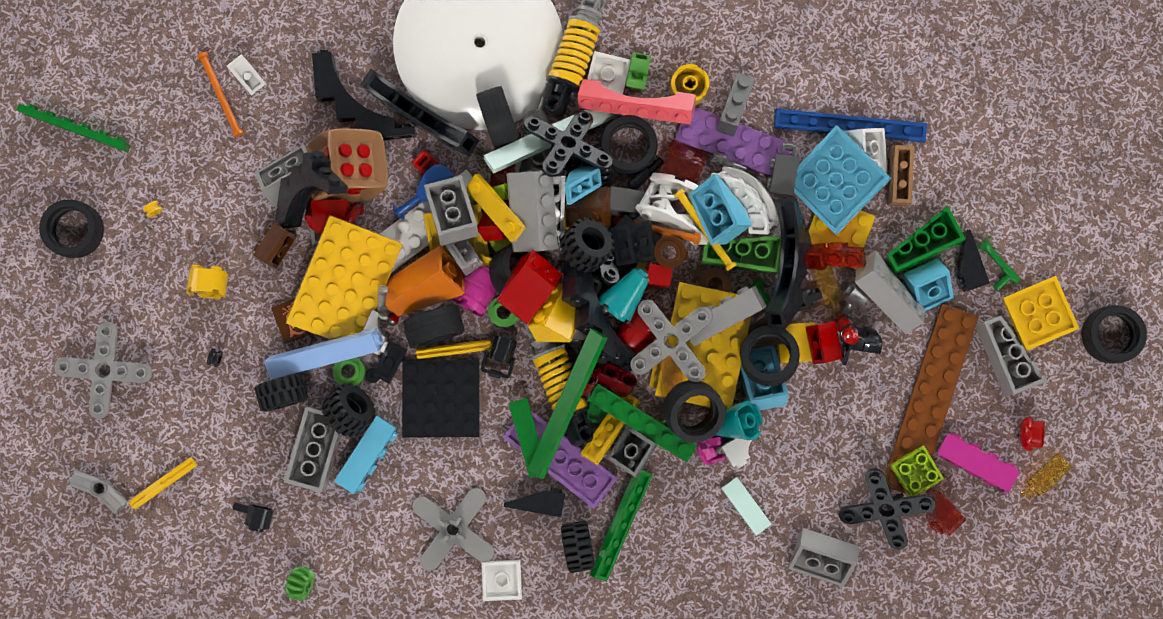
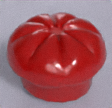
M1032 417L1024 418L1019 428V439L1022 448L1029 452L1033 451V448H1043L1045 421H1033Z

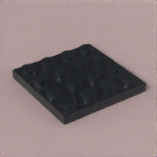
M480 360L402 361V438L480 437Z

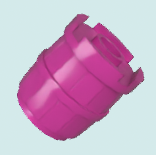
M485 266L478 267L467 276L464 275L465 294L452 298L456 304L465 310L473 311L472 314L478 317L484 316L486 308L497 293L490 279V269Z

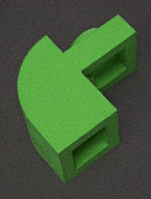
M632 53L626 87H630L632 90H645L651 60L650 55Z

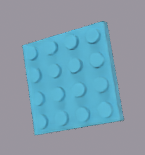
M836 125L799 164L794 193L834 234H838L889 182L891 177Z

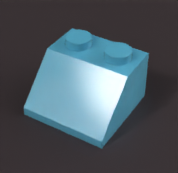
M939 258L904 273L905 284L909 293L925 311L954 298L950 271Z

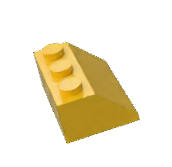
M557 283L555 289L528 324L536 342H571L575 334L576 308L562 301L563 283Z

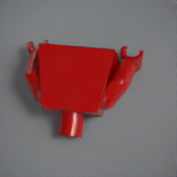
M311 200V207L306 206L304 218L309 227L318 236H321L329 215L353 224L357 217L364 213V204L356 206V202H353L351 208L348 200Z

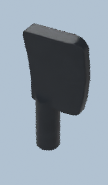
M659 157L649 167L644 168L628 184L629 188L638 190L664 161Z

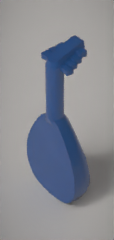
M441 164L434 165L428 169L419 183L416 196L399 208L395 204L393 205L395 217H400L404 220L403 214L420 201L428 202L424 185L453 178L452 172Z

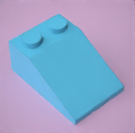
M713 174L688 194L711 245H725L752 226L744 206L717 174Z
M774 345L751 350V362L758 371L766 374H774L781 371ZM741 364L740 377L746 401H751L752 405L756 404L759 410L787 405L789 394L785 382L777 386L760 385L746 375Z

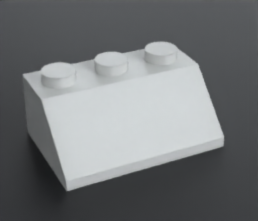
M884 128L844 131L887 173Z

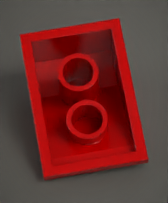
M532 250L520 258L496 301L525 324H528L555 289L562 273L536 251Z

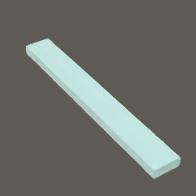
M583 110L593 116V123L589 130L621 116L620 114ZM574 115L554 123L552 126L565 131ZM530 134L484 155V160L494 174L550 148L551 144Z

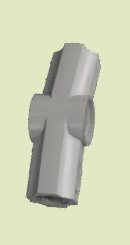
M76 470L70 479V486L97 497L114 514L119 513L128 503L107 479H101L80 470ZM100 483L104 486V491L102 493L98 490V485Z

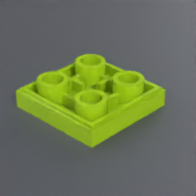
M923 445L890 464L891 469L908 496L919 495L944 480Z

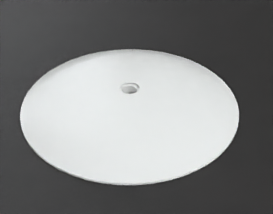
M404 0L394 27L393 51L398 73L414 100L463 129L487 130L476 94L490 88L502 86L514 123L523 119L530 110L537 109L541 97H547L551 84L546 81V77L552 69V64L555 63L554 58L557 56L556 53L559 50L560 43H562L563 31L559 16L551 0ZM482 39L485 45L481 48L476 47L474 41Z

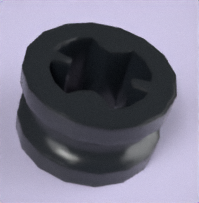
M212 348L207 358V365L213 364L214 367H218L223 352L220 350L216 352V349Z

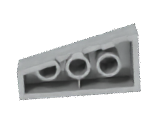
M876 250L858 262L855 283L905 334L924 323V308L916 302Z
M1002 316L993 317L975 324L1004 396L1015 395L1048 381L1044 375H1041L1035 362L1031 361L1026 354L1023 345H1020L1016 340L1015 334Z

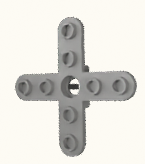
M643 300L638 305V314L656 336L657 340L631 360L632 371L640 375L645 374L670 355L688 380L692 382L701 381L705 377V368L686 342L711 323L713 318L711 310L707 307H699L675 326H672L655 302ZM675 335L678 339V343L673 347L666 342L667 337Z
M104 322L97 329L94 360L63 357L58 359L54 366L55 372L61 377L92 379L89 412L96 419L106 417L110 411L113 381L145 383L152 377V369L147 364L115 361L118 329L111 322ZM102 365L110 367L109 375L103 376L100 374L105 369L100 368Z
M471 489L452 515L427 497L422 496L414 500L412 505L414 513L439 531L421 556L420 563L425 570H435L455 543L480 562H488L493 558L494 548L492 545L467 527L486 501V494L482 489ZM450 524L458 526L459 530L456 535H450L447 532V527Z

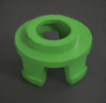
M496 297L488 308L491 321L500 327L513 325L518 320V317L513 313L506 319H501L497 315V309L502 305L496 301L498 298Z
M357 357L336 362L333 367V376L340 385L350 383L353 386H357L361 383L366 373V367ZM351 364L354 366L355 375L352 378L343 377L341 370L344 365Z

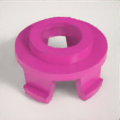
M721 436L711 437L707 441L697 442V453L705 464L713 465L715 462H721L725 459V454H716V449L725 443Z

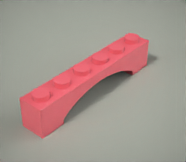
M583 79L578 92V109L632 115L691 125L695 111L696 94L677 92L676 95L663 98H637L611 91L602 86L601 81Z

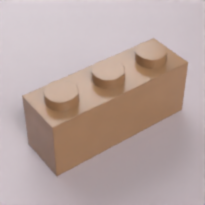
M895 145L890 149L889 176L891 179L888 182L887 206L907 207L912 203L914 146Z

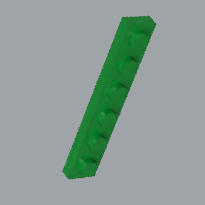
M27 103L26 106L18 104L16 111L26 116L127 153L130 150L131 146L125 143L126 139L116 135L114 138L108 136L109 133L97 129V132L90 130L91 126L81 122L79 125L73 124L74 120L65 116H62L61 119L57 118L55 113L44 110V112L38 111L39 107Z
M597 384L588 398L589 402L685 462H688L697 448L696 444L680 439L669 427L600 384Z
M642 470L637 478L631 477L595 561V567L590 572V576L607 582L653 474Z

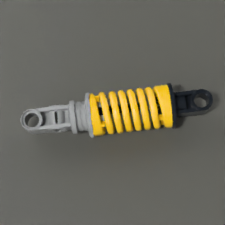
M582 0L581 4L577 6L576 16L571 15L568 18L567 29L564 31V36L561 39L562 43H560L559 50L556 53L557 56L554 58L555 63L552 64V69L546 77V81L551 86L544 105L555 117H560L566 112L571 94L579 92V83L582 82L585 75L584 70L588 68L587 63L590 62L589 56L593 54L594 43L597 42V37L602 31V27L598 25V22L602 18L601 12L606 0ZM555 103H559L555 109H552Z
M524 323L526 332L531 340V347H534L536 353L531 357V360H533L535 368L539 369L538 375L542 376L540 381L544 383L543 388L547 390L546 396L550 397L548 399L549 403H554L551 406V409L554 411L572 369L568 370L572 367V364H565L569 360L565 349L566 346L565 344L558 345L557 342H536L528 324ZM584 397L580 398L566 429L568 440L575 447L591 442L594 436L585 414L590 408Z

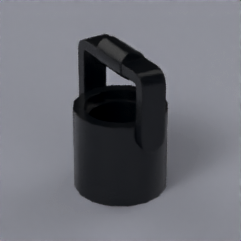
M494 335L490 350L485 352L481 371L488 373L490 377L509 379L516 358H513L517 341ZM490 358L510 364L508 375L498 370L485 369L487 359Z

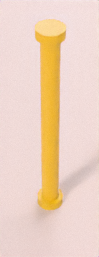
M684 189L678 191L674 197L679 199L709 242L695 208L684 194ZM711 245L725 264L727 271L737 265L731 261L721 245Z

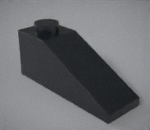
M970 229L962 232L966 240L960 245L957 269V285L963 292L990 284Z
M551 487L550 490L506 501L504 507L561 517L565 493H562L560 488Z

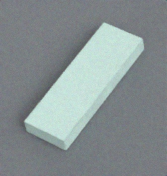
M737 477L721 488L756 536L771 525V522Z

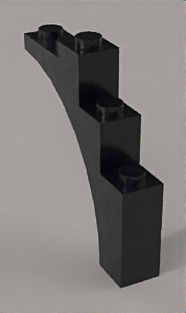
M372 69L369 70L360 84L390 111L407 119L417 128L431 134L442 144L470 156L480 141L469 131L426 108Z
M312 151V153H304L302 164L292 166L291 176L289 178H281L275 220L282 228L301 227L307 203L318 188L328 195L347 193L348 186L331 170V160L323 152Z
M781 198L776 202L781 230L780 264L775 289L765 309L768 326L773 328H787L804 302L800 284L808 274L804 256L811 247L812 242L809 229L804 228L797 198Z
M564 260L562 301L576 308L575 329L584 335H588L590 329H594L607 338L597 363L604 364L610 361L626 371H632L631 360L637 354L621 341L607 321L595 292L592 272L590 270L583 272V269L578 271L575 266L571 267L569 265V261Z

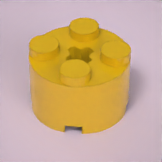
M683 65L672 76L670 94L671 96L676 95L677 92L696 94V106L704 100L707 94L709 77L697 65ZM690 83V86H692V88H689L688 86H686V84Z
M191 265L186 293L194 296L195 292L201 298L221 299V296L226 298L229 275L226 271H222V267L211 266L210 269H206L201 265Z

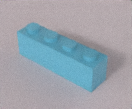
M376 416L334 482L352 494H356L357 491L361 492L367 484L365 482L368 475L372 476L377 468L375 463L379 458L382 460L387 453L386 446L389 442L393 443L398 436L396 432L398 427L382 417Z

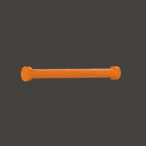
M202 52L197 55V59L201 61L232 128V135L234 138L242 136L244 132L240 129L208 60L209 55L207 52Z
M615 216L613 225L616 226L622 217ZM652 225L653 233L665 236L676 235L683 238V240L692 241L693 244L698 245L700 243V233L692 234Z

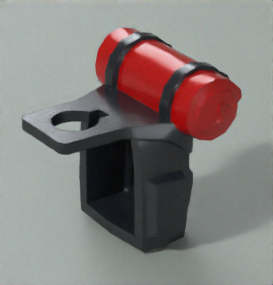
M843 313L836 316V327L843 339L841 347L843 359H840L843 365H847L851 350L881 353L883 342L875 329L866 326L863 328L855 327L849 316Z

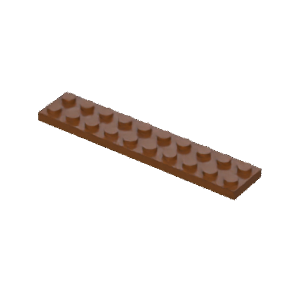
M941 304L885 471L890 489L906 494L890 464L922 445L925 446L931 458L933 457L979 316Z

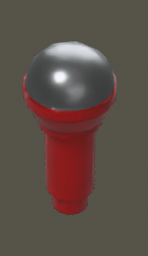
M394 312L387 315V324L396 326L400 316H397Z

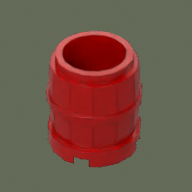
M638 306L629 323L622 321L615 330L621 341L636 354L643 351L656 339V336L638 314Z

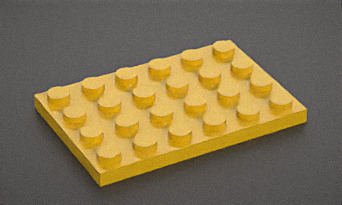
M329 215L287 317L286 324L331 340L362 332L372 310L375 311L377 308L378 285L387 284L403 244Z
M679 282L670 323L672 326H675L695 309L711 305L715 308L721 305L720 300L729 295L731 298H734L738 294ZM751 316L693 346L690 339L686 342L705 368V377L701 381L710 385L720 395L725 410L733 405L741 367L740 350L743 341L748 335ZM675 335L667 337L666 342L673 347L678 343V339ZM670 355L662 360L655 396L665 398L675 385L688 381V378ZM694 396L685 401L710 407V400L706 396Z

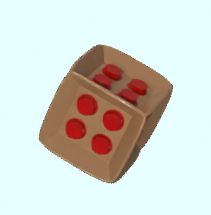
M331 129L321 132L309 142L307 153H312V151L323 152L331 160V170L348 186L347 193L329 195L318 188L312 195L313 200H348L349 203L367 201L381 194L386 189L388 177L386 151L380 132L366 129Z

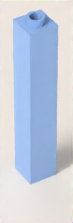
M377 328L272 355L264 361L271 380L378 352L383 346V337L378 333Z

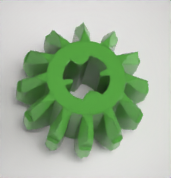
M295 567L290 572V576L285 584L286 595L293 600H305L309 596L314 584L315 575L313 571L306 567Z

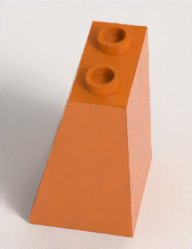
M438 246L388 279L385 305L389 311H393L397 316H401L465 294L464 273L455 259L442 247Z

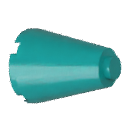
M641 268L638 270L633 269L598 298L599 303L602 306L605 303L608 312L619 320L629 323L649 283L648 274Z
M743 401L726 409L723 426L716 433V436L743 440L757 439L761 434L759 426L763 422L758 406L756 404L752 405L751 401Z

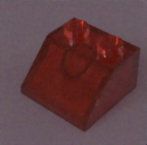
M672 140L660 173L674 175L677 180L682 182L688 180L697 185L708 153Z
M929 489L927 494L935 499L936 506L933 511L926 513V519L930 522L928 526L935 533L950 536L966 521V518L939 490Z

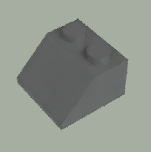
M627 425L607 459L637 478L657 447V444Z

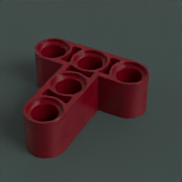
M608 362L604 364L596 363L582 395H588L595 385L600 384L620 397H627L636 386L637 379L632 373Z

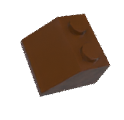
M599 187L571 205L567 204L566 227H571L578 219L582 220L586 217L588 219L593 218L596 222H602L604 227L611 226L610 187Z
M273 223L272 226L269 225L265 230V237L262 242L259 241L256 244L253 255L267 265L277 269L296 236Z

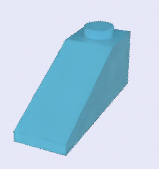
M579 166L569 172L564 185L568 205L602 186L600 169L590 166Z

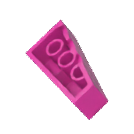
M948 433L936 455L960 469L961 467L964 468V471L971 476L982 478L985 484L994 488H1001L1000 492L1007 495L1020 471L1016 470L1018 467L1010 462L1005 464L999 461L1000 457L991 452H988V454L982 452L981 447L975 443L967 444L963 441L964 438L956 433L952 435Z

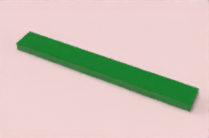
M590 329L528 467L538 478H545L607 341L604 335L594 329Z

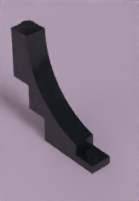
M318 50L317 53H312L315 97L318 102L335 101L336 119L339 122L356 121L357 129L380 132L384 141L417 137L414 126L403 124L400 125V128H397L394 118L375 113L358 103L344 88L338 76L334 56L331 52H328V50Z

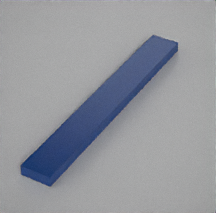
M786 109L775 110L774 128L828 134L836 125L843 131L884 128L885 139L926 142L927 123Z

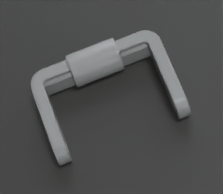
M378 285L377 312L382 320L388 319L385 313V292H388L386 285Z

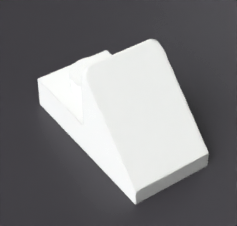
M242 54L227 65L228 69L251 95L266 84Z

